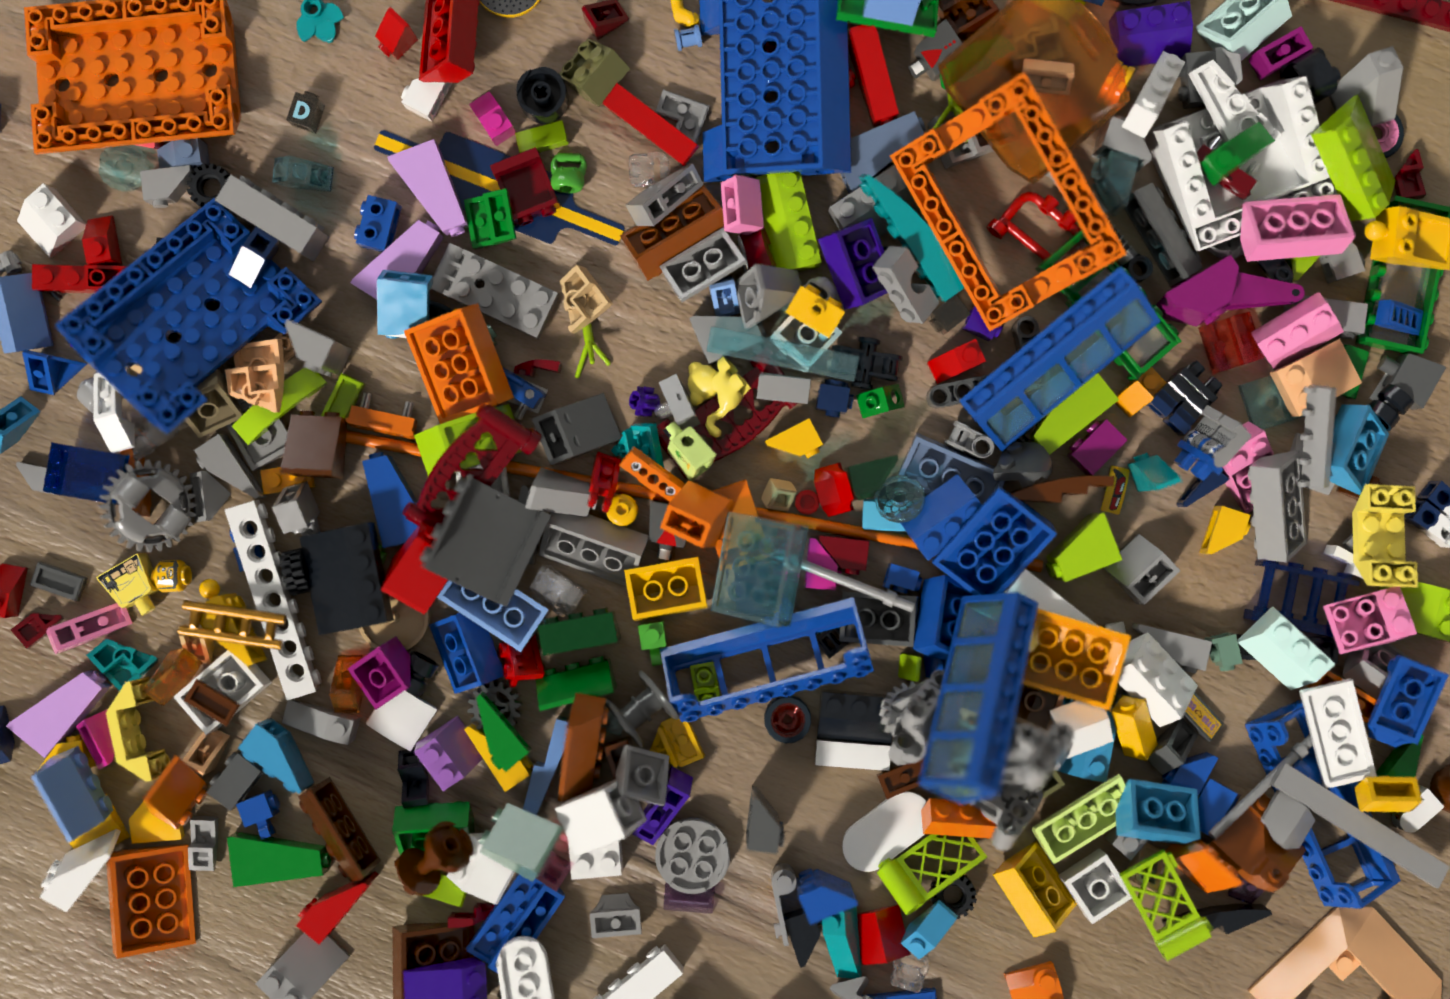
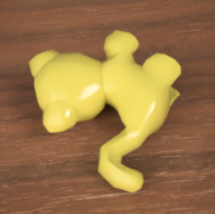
M724 356L718 360V372L711 365H702L700 362H692L688 366V388L691 393L690 402L692 406H697L704 400L711 399L718 394L720 408L707 417L705 425L709 434L715 438L720 437L722 433L715 426V422L723 418L729 411L735 409L743 396L751 389L747 381L737 374L738 369Z

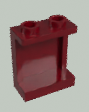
M536 147L490 165L500 190L508 189L514 225H528L534 221L533 218L540 215L543 217L553 215L557 212L556 209L560 208Z

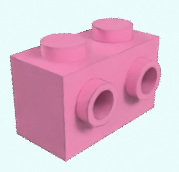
M735 175L722 182L724 230L750 235L764 228L760 180Z

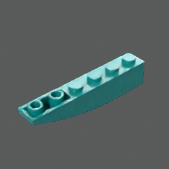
M861 174L859 179L862 182L860 184L862 191L867 197H872L875 202L873 207L876 213L881 218L884 217L888 222L887 229L892 237L899 239L902 244L901 247L909 249L918 265V268L915 270L916 275L930 285L937 299L946 302L963 290L965 287L929 225L892 190L869 174Z

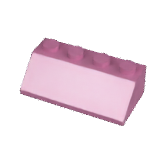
M1341 194L1250 201L1243 204L1240 241L1247 262L1342 254L1355 238Z

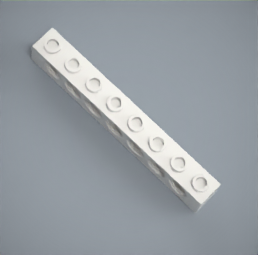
M259 500L225 509L257 611L287 615L288 628L283 629L277 624L275 639L283 640L282 649H270L286 700L316 692L320 688L319 684L322 683L318 669L314 670L312 660H314L313 651L305 643L306 630L302 622L299 623L296 613H299L297 602L295 599H291L289 590L286 589V583L283 581L284 576L281 574L282 569L280 566L281 553L275 550L273 544L276 541L275 534L271 527L268 528L265 519L268 518L267 509L264 504H260ZM249 521L257 524L258 530L256 534H250L247 531V523ZM256 545L264 547L266 553L263 558L255 555L254 549ZM264 569L272 571L273 580L271 582L263 579L262 572ZM271 593L279 594L281 597L280 605L271 603ZM261 621L265 633L267 622ZM287 640H291L296 644L295 652H289L285 648ZM294 664H300L304 668L302 676L296 675L293 672Z

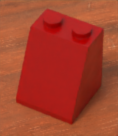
M421 522L392 558L381 591L425 615L448 580L420 567L422 564L420 556L426 546L430 547L434 539L431 537L434 527Z

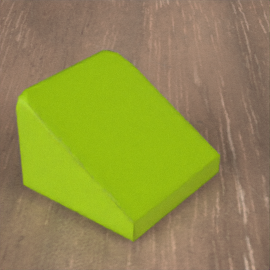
M900 654L898 677L919 682L922 658L915 654Z

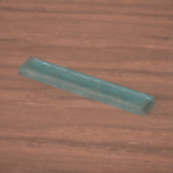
M711 326L707 352L853 382L855 381L860 357Z

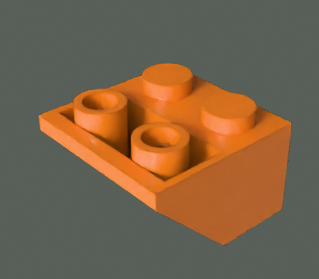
M687 481L668 504L660 528L701 548L715 547L733 500L697 483Z

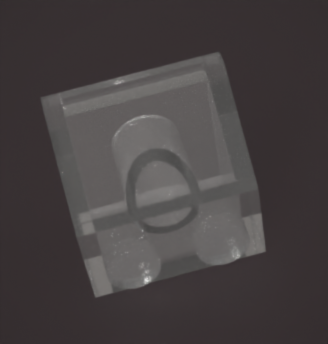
M549 564L541 566L528 589L533 592L532 597L542 604L545 601L554 606L552 611L563 618L566 615L568 616V614L575 613L589 592Z

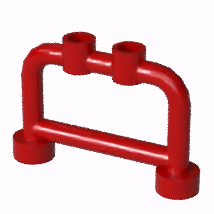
M1028 191L1021 193L998 220L993 218L986 228L998 239H1002L1009 232L1044 261L1051 254L1010 221L1024 203L1028 201L1035 203L1043 214L1052 217L1060 228L1069 231L1072 235L1078 232L1080 228L1075 224L1077 220L1071 211L1066 210L1063 214L1056 208L1059 205L1056 198L1051 195L1043 198L1036 192ZM1081 239L1060 261L1081 250L1085 241Z

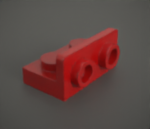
M535 634L521 652L504 641L499 643V656L504 659V678L508 679L510 688L516 687L518 680L543 678L545 673Z

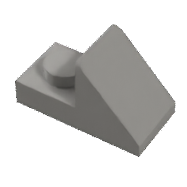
M867 976L832 984L830 987L832 993L841 999H872L865 994L863 997H860L869 983Z

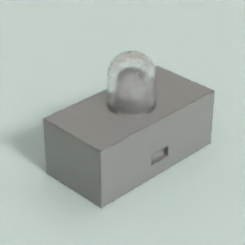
M674 374L660 381L659 385L666 398V402L659 404L655 408V416L659 419H665L673 415L682 431L689 426L693 428L699 425L700 421L678 375Z

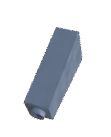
M915 111L851 138L852 173H840L848 194L860 188L862 182L859 176L861 174H869L873 178L877 177L893 164L890 157L891 154L924 135L923 131L926 130L921 117L917 118Z

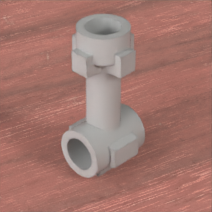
M12 250L0 254V274L6 271L8 275H13L22 270L20 266L22 262Z

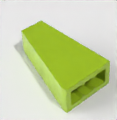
M1097 373L1042 418L1029 438L1032 442L1042 445L1050 455L1119 399L1099 373Z

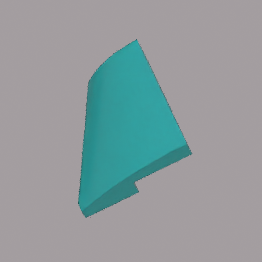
M105 639L86 655L119 691L125 682L142 678L159 661L153 655L145 654L109 639Z

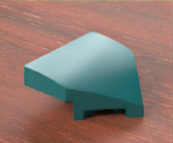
M636 423L631 425L630 428L622 432V438L611 450L615 456L620 455L624 458L634 446L664 468L657 424Z

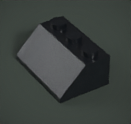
M821 689L817 739L891 745L892 732H884L886 725L880 723L882 716L879 715L881 704L886 695Z

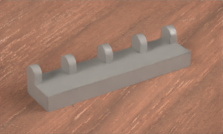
M1312 384L1304 386L1303 391L1307 393L1306 408L1302 409V415H1305L1304 433L1300 436V440H1304L1303 457L1299 458V464L1302 465L1301 479L1297 481V486H1313L1324 489L1329 487L1336 387Z

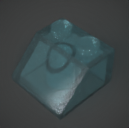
M1111 150L1104 157H1100L1098 163H1094L1091 177L1094 178L1092 187L1108 210V214L1115 217L1128 205L1139 158Z

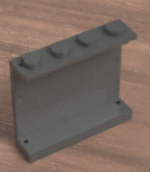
M468 474L464 478L460 477L454 487V491L457 493L453 501L448 500L442 512V514H445V517L441 524L437 523L431 534V537L434 539L430 547L426 546L420 556L422 561L420 567L501 606L507 607L551 515L544 511L525 508V504L473 479V475Z

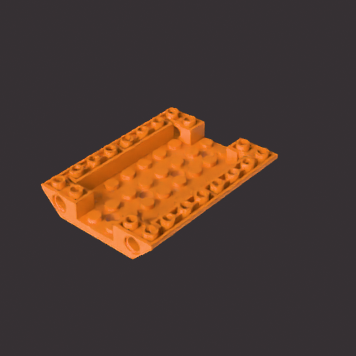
M92 0L24 7L27 56L36 62L39 103L31 104L33 147L36 155L236 134L241 120L234 22L227 0ZM216 66V74L211 77L206 76L207 68ZM167 71V79L162 82L157 81L158 73ZM118 76V83L110 87L108 85L110 77ZM68 80L70 82L69 88L66 91H60V84Z

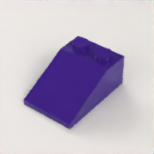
M477 957L403 971L404 999H487L486 964Z

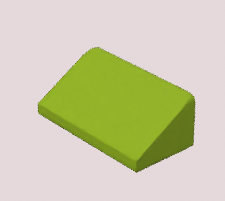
M563 120L515 133L519 153L534 147L540 153L569 145Z

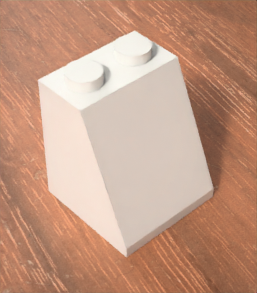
M616 779L573 797L555 808L558 820L564 828L568 837V843L575 855L624 839L647 821L638 800L619 796Z

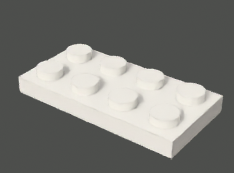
M1348 678L1299 690L1323 786L1328 789L1361 781L1366 777H1377L1353 680Z

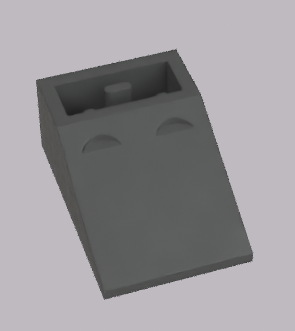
M604 393L552 410L532 419L536 431L542 434L540 441L551 466L559 465L622 438Z

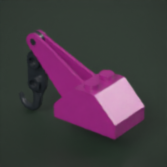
M1229 255L1168 291L1156 306L1162 311L1163 319L1197 327L1204 322L1206 325L1213 323L1227 310L1296 304L1303 299L1305 291L1302 286L1292 282L1293 271L1285 259L1257 261L1268 277L1265 278L1238 272L1239 266L1233 257Z

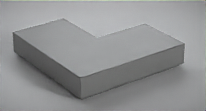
M663 89L655 112L663 118L678 122L676 128L697 144L710 106Z

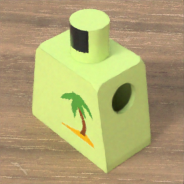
M672 422L663 430L670 439L667 448L668 453L689 481L695 480L710 469L716 454L692 427L689 426L682 431L676 422Z

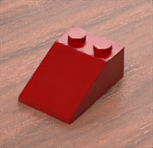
M376 871L372 872L361 880L350 882L324 894L319 900L314 898L299 913L298 916L302 919L296 926L320 945L379 874Z

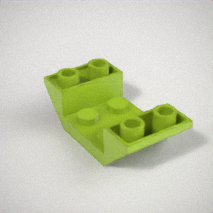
M509 404L495 407L515 420ZM476 412L436 425L414 435L428 476L445 450L463 432L478 422L479 418L476 416ZM489 432L482 433L481 440L474 444L477 449H497ZM474 452L467 453L466 460L460 463V467L463 469L481 465Z

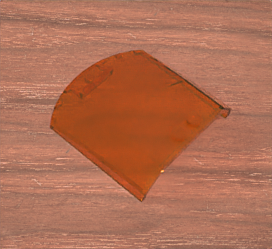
M1012 0L937 65L946 91L964 112L979 103L980 99L1021 75L1023 60L1026 58L1074 64V77L1070 95L1036 92L1070 153L1130 101L1129 91H1127L1124 78L1127 75L1117 57L1118 50L1098 19L1082 3H1076L1074 0ZM1016 111L980 132L1007 168L1029 183L1034 184L1049 172Z

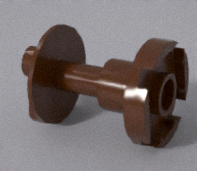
M440 822L427 833L425 851L419 848H409L401 853L395 860V867L406 893L410 895H429L440 884V870L456 873L470 863V856L473 855V844L463 829L459 831L453 827L455 824L452 822Z

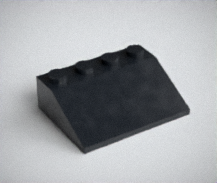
M374 522L299 537L319 635L362 628L394 620L389 595L381 591L385 574Z

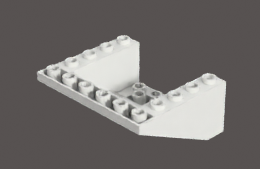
M1306 76L1278 80L1244 93L1256 111L1262 113L1268 119L1267 123L1274 130L1277 129L1282 135L1274 143L1240 167L1245 172L1252 161L1260 164V167L1252 176L1257 180V183L1251 189V195L1246 200H1241L1219 184L1213 186L1202 173L1196 152L1203 144L1209 147L1215 137L1219 136L1220 138L1213 146V150L1222 138L1207 108L1154 127L1147 133L1144 139L1152 155L1151 160L1195 251H1201L1240 236L1244 202L1338 195L1311 136L1320 125Z

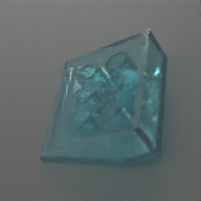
M728 512L711 611L774 627L791 626L809 526Z

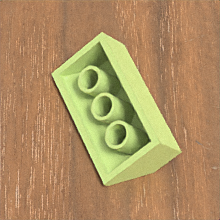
M1119 774L1032 827V832L1041 848L1053 864L1116 826V808L1126 786Z

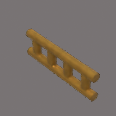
M184 600L182 609L191 611L189 625H181L179 627L178 634L181 636L277 650L282 649L283 640L275 639L277 624L285 625L287 615L189 600ZM201 613L216 615L214 630L199 628ZM226 616L241 618L239 634L224 632ZM252 620L267 622L264 637L249 635Z

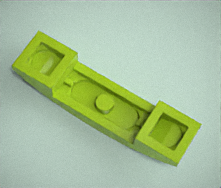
M304 367L284 380L280 412H271L269 409L253 405L232 427L249 446L266 433L269 426L306 397L309 399L324 387L327 382L319 373Z

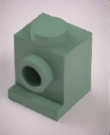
M1227 632L1204 637V640L1212 642L1209 655L1211 661L1216 666H1219L1220 671L1233 670L1235 665L1243 663L1236 634Z

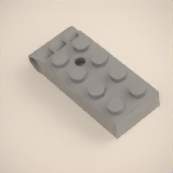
M451 243L448 244L433 276V285L430 288L465 306L478 303L482 314L538 340L560 296L557 292ZM484 281V287L481 289L477 288V283Z

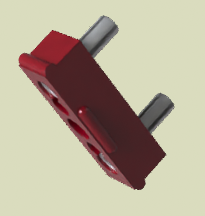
M1219 136L1215 137L1209 147L1203 144L1196 153L1200 164L1206 156L1220 147L1224 141L1222 138L1213 150L1212 148L1220 138ZM1252 161L1245 172L1238 168L1218 184L1241 200H1246L1251 195V189L1257 183V180L1252 176L1260 167V164Z

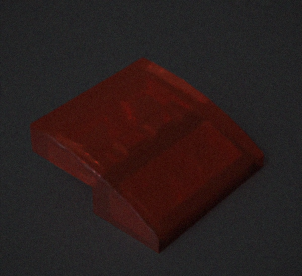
M1250 311L1198 327L1213 374L1265 358L1251 335V332L1256 329Z

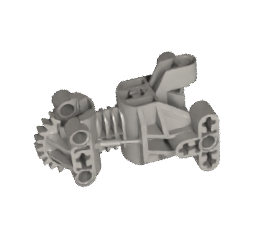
M944 670L934 671L930 679L917 685L911 681L909 687L904 683H901L900 688L894 686L892 692L888 691L883 699L879 713L882 716L880 723L886 725L884 732H892L894 737L889 750V758L893 763L898 765L915 763L926 754ZM960 717L957 731L976 730L977 726L971 725L970 721L967 722L963 720L964 717ZM1014 722L999 795L969 802L981 809L982 814L986 818L997 824L991 836V842L997 849L1006 851L1013 847L1042 801L1043 794L1040 789L1044 786L1052 772L1058 770L1070 754L1069 746L1074 738V731L1068 724L1058 722L1053 724L1049 731H1046L1042 727L1035 728L1029 724L1019 725ZM955 739L949 769L963 777L967 773L974 739ZM971 787L967 789V796L982 793Z

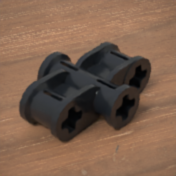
M859 337V349L832 345V350L834 351L833 360L828 370L855 375L854 382H851V387L873 390L872 378L894 382L899 381L898 369L903 356L876 352L877 345H880V340Z

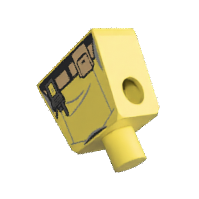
M137 553L96 577L121 608H129L136 605L142 616L156 609L149 596L159 590L151 581L153 567L147 553Z

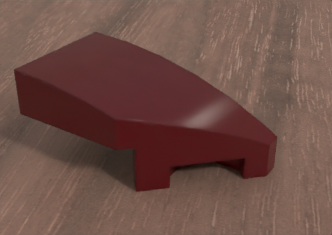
M1415 149L1394 177L1396 196L1418 200L1423 199L1426 195L1420 174L1424 166L1419 149Z
M32 613L13 627L11 631L26 649H30L47 635L46 630L49 627L59 624L64 618L61 615Z

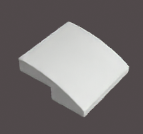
M403 691L377 710L374 709L366 724L384 737L411 751L436 713L437 708L423 699Z

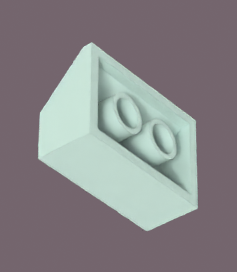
M1226 0L1196 27V30L1212 49L1223 47L1229 52L1239 53L1242 61L1291 18L1292 13L1288 0Z
M1274 606L1238 639V643L1289 690L1317 682L1335 665L1319 647Z

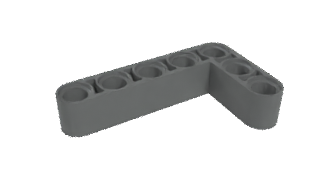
M1024 316L1013 324L1012 334L1016 353L1040 334L1039 324L1034 317ZM1021 322H1025L1030 326V334H1023L1021 332ZM1049 371L1041 376L1039 383L1034 382L1024 391L1043 386L1049 379ZM990 374L937 385L928 391L926 401L934 409L960 405L959 400L961 397L957 393L958 387L963 385L970 392ZM934 391H941L944 394L945 399L942 404L934 401Z

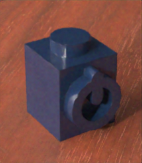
M826 379L824 384H820L816 410L826 411L825 416L840 418V414H846L847 409H852L854 395L849 394L850 388H848V383Z

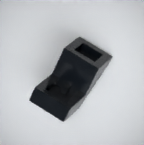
M415 748L411 751L401 750L398 754L397 770L402 780L401 803L403 808L428 805L429 803L428 772L414 753Z

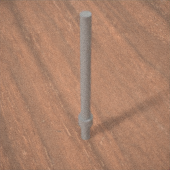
M776 548L772 552L771 558L881 600L884 605L889 607L894 605L912 612L915 606L914 602L898 597L897 593L890 590L887 592Z
M1310 734L1301 743L1297 742L1281 762L1292 766L1297 760H1302L1308 755V750L1313 746ZM1281 762L1208 832L1214 840L1272 786L1270 782Z

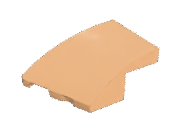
M282 339L247 343L233 355L235 368L225 370L228 395L269 409L271 412H280L284 390Z

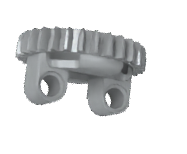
M145 460L144 467H142L140 461H135V469L131 465L126 464V473L120 469L116 470L119 478L109 477L113 485H104L103 488L109 493L108 495H100L101 499L107 500L106 504L99 505V508L107 511V513L100 515V518L109 519L104 528L113 527L114 529L109 535L113 537L119 534L120 537L117 540L119 544L128 540L126 548L131 549L136 544V551L140 552L144 545L147 552H152L153 545H155L158 551H162V543L167 547H172L171 539L180 542L179 535L181 533L187 535L186 526L193 525L190 522L192 519L190 517H194L196 514L190 512V508L196 507L197 504L190 502V499L194 498L196 494L187 492L192 487V484H183L187 477H177L179 469L169 472L170 464H165L162 469L161 461H155L152 467L151 461ZM156 473L154 476L137 477L135 475ZM150 489L170 503L154 525L132 510ZM112 499L118 501L119 504V521H115L114 517H117L115 510V504H112ZM161 535L159 537L145 539V537Z

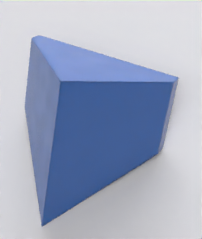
M24 349L22 352L30 390L55 395L59 389L87 365V363Z

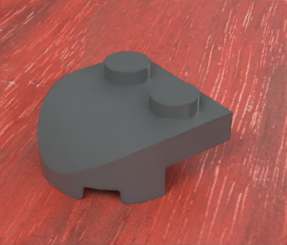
M1014 441L1003 450L993 471L995 481L1019 480L1021 488H1028L1035 485L1034 481L1041 477L1047 479L1053 471V465L1049 453L1042 445L1036 442Z

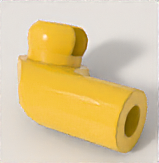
M670 0L673 17L677 23L688 28L699 24V15L685 9L683 0Z

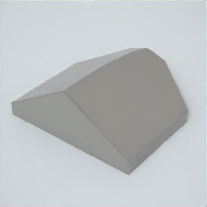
M1278 790L1260 818L1262 823L1266 825L1273 840L1284 849H1299L1315 822L1307 806Z

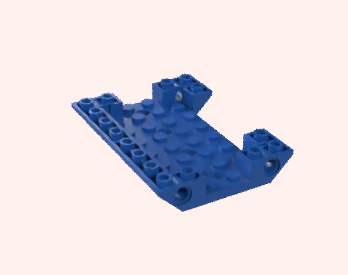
M699 0L701 36L720 34L722 125L703 132L704 182L726 181L735 175L753 178V175L786 172H800L802 176L852 173L848 21L836 20L838 0H773L770 3H766L763 0ZM769 41L777 43V48L772 53L764 51V46ZM770 91L778 93V99L774 103H767L765 101V96ZM771 141L779 142L778 151L772 154L768 153L766 150L767 144Z
M215 198L55 324L56 328L82 358L152 425L167 435L208 401L195 387L267 326L285 335L288 332L285 326L287 320L298 324L322 303L287 267L281 269L272 260L251 289L230 277L229 272L242 245L250 236V231L224 206L215 201ZM209 301H217L220 304L216 311H209L205 308ZM171 333H178L182 337L179 342L170 343L167 341V336ZM138 365L142 368V372L138 376H130L127 374L128 368Z

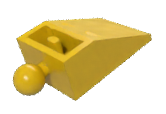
M1398 206L1385 208L1374 221L1366 225L1364 230L1365 236L1372 240L1371 260L1389 264L1450 270V218Z
M206 579L200 584V594L204 598L209 599V601L204 603L246 609L244 600L237 593L218 595L220 585L216 580ZM201 613V627L214 630L216 615ZM226 616L224 632L239 634L241 618ZM251 625L249 635L256 636ZM217 641L247 666L267 660L262 647Z

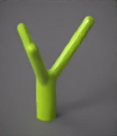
M954 85L947 88L948 106L933 126L934 129L940 127L950 111L954 112L955 117L963 113V110L958 105L957 87Z
M591 323L582 328L585 345L575 378L580 377L587 353L589 354L590 364L595 363L593 349L607 366L611 364L594 342Z

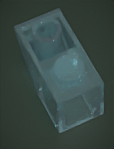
M294 156L275 158L272 183L296 189L331 192L334 167Z

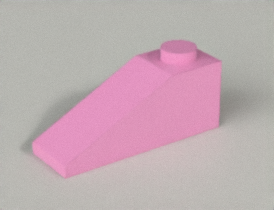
M115 603L49 627L46 633L55 654H58L131 625L132 621L127 608H121Z

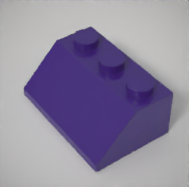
M1190 1L1116 11L1109 20L1114 62L1120 60L1123 62V65H1127L1129 68V66L1136 67L1156 64L1163 51L1174 54L1179 59L1185 53H1190L1193 34Z
M872 218L818 239L844 310L864 305L888 293L884 285L878 280V276L873 269L874 264L883 255L884 249Z

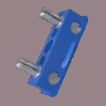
M503 367L514 398L521 402L514 414L517 419L521 420L528 407L537 409L542 398H545L547 395L544 391Z

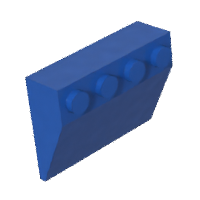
M998 487L932 560V563L973 595L1000 594L1008 588L1057 535L1053 524L1035 509ZM995 601L985 604L990 607Z

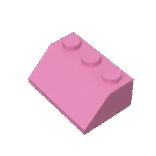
M1317 292L1252 331L1251 335L1273 369L1276 370L1309 353L1344 331L1320 292Z

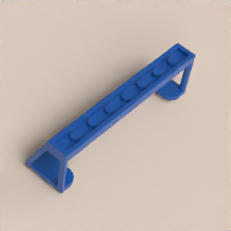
M854 597L660 649L669 702L675 709L681 722H694L703 716H717L726 710L743 709L749 704L757 702L766 703L775 697H789L798 691L815 690L821 685L829 683L838 684L843 682L844 679L851 677L860 678L868 675L870 672H874ZM854 624L861 647L846 652L843 656L845 663L825 668L816 637L817 633ZM809 636L818 670L776 681L768 650L769 646ZM761 649L770 683L729 694L720 662L721 659ZM714 662L722 696L699 702L693 694L681 695L676 672L693 665Z
M1301 699L1245 724L1249 738L1255 747L1266 775L1285 758L1280 757L1276 747L1284 745L1289 740L1288 731L1284 723L1296 717L1304 737L1306 738L1310 734ZM1289 713L1288 715L1284 716L1283 718H1281V719H1279V720L1271 721V720H1273V719H1275V718H1278V717H1280V716H1282V715H1284V714ZM1312 746L1308 751L1315 754L1314 747ZM1358 782L1330 788L1329 791L1359 809L1354 788L1358 785ZM1272 786L1275 793L1278 789ZM1364 812L1373 818L1371 812ZM1311 827L1302 843V846L1306 849L1302 857L1324 906L1362 909L1401 881L1391 860L1348 833L1347 838L1321 849ZM1352 845L1366 880L1353 886L1348 883L1335 882L1324 856ZM1372 886H1379L1362 899L1360 898L1358 892Z

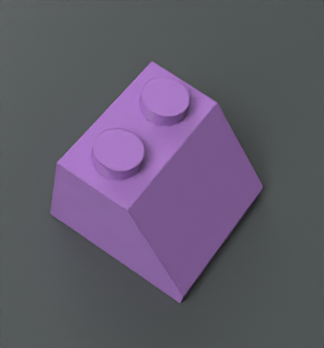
M458 715L418 741L414 753L442 791L463 779L483 759L465 732L466 726Z

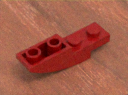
M32 264V289L36 291H61L62 293H95L128 266Z

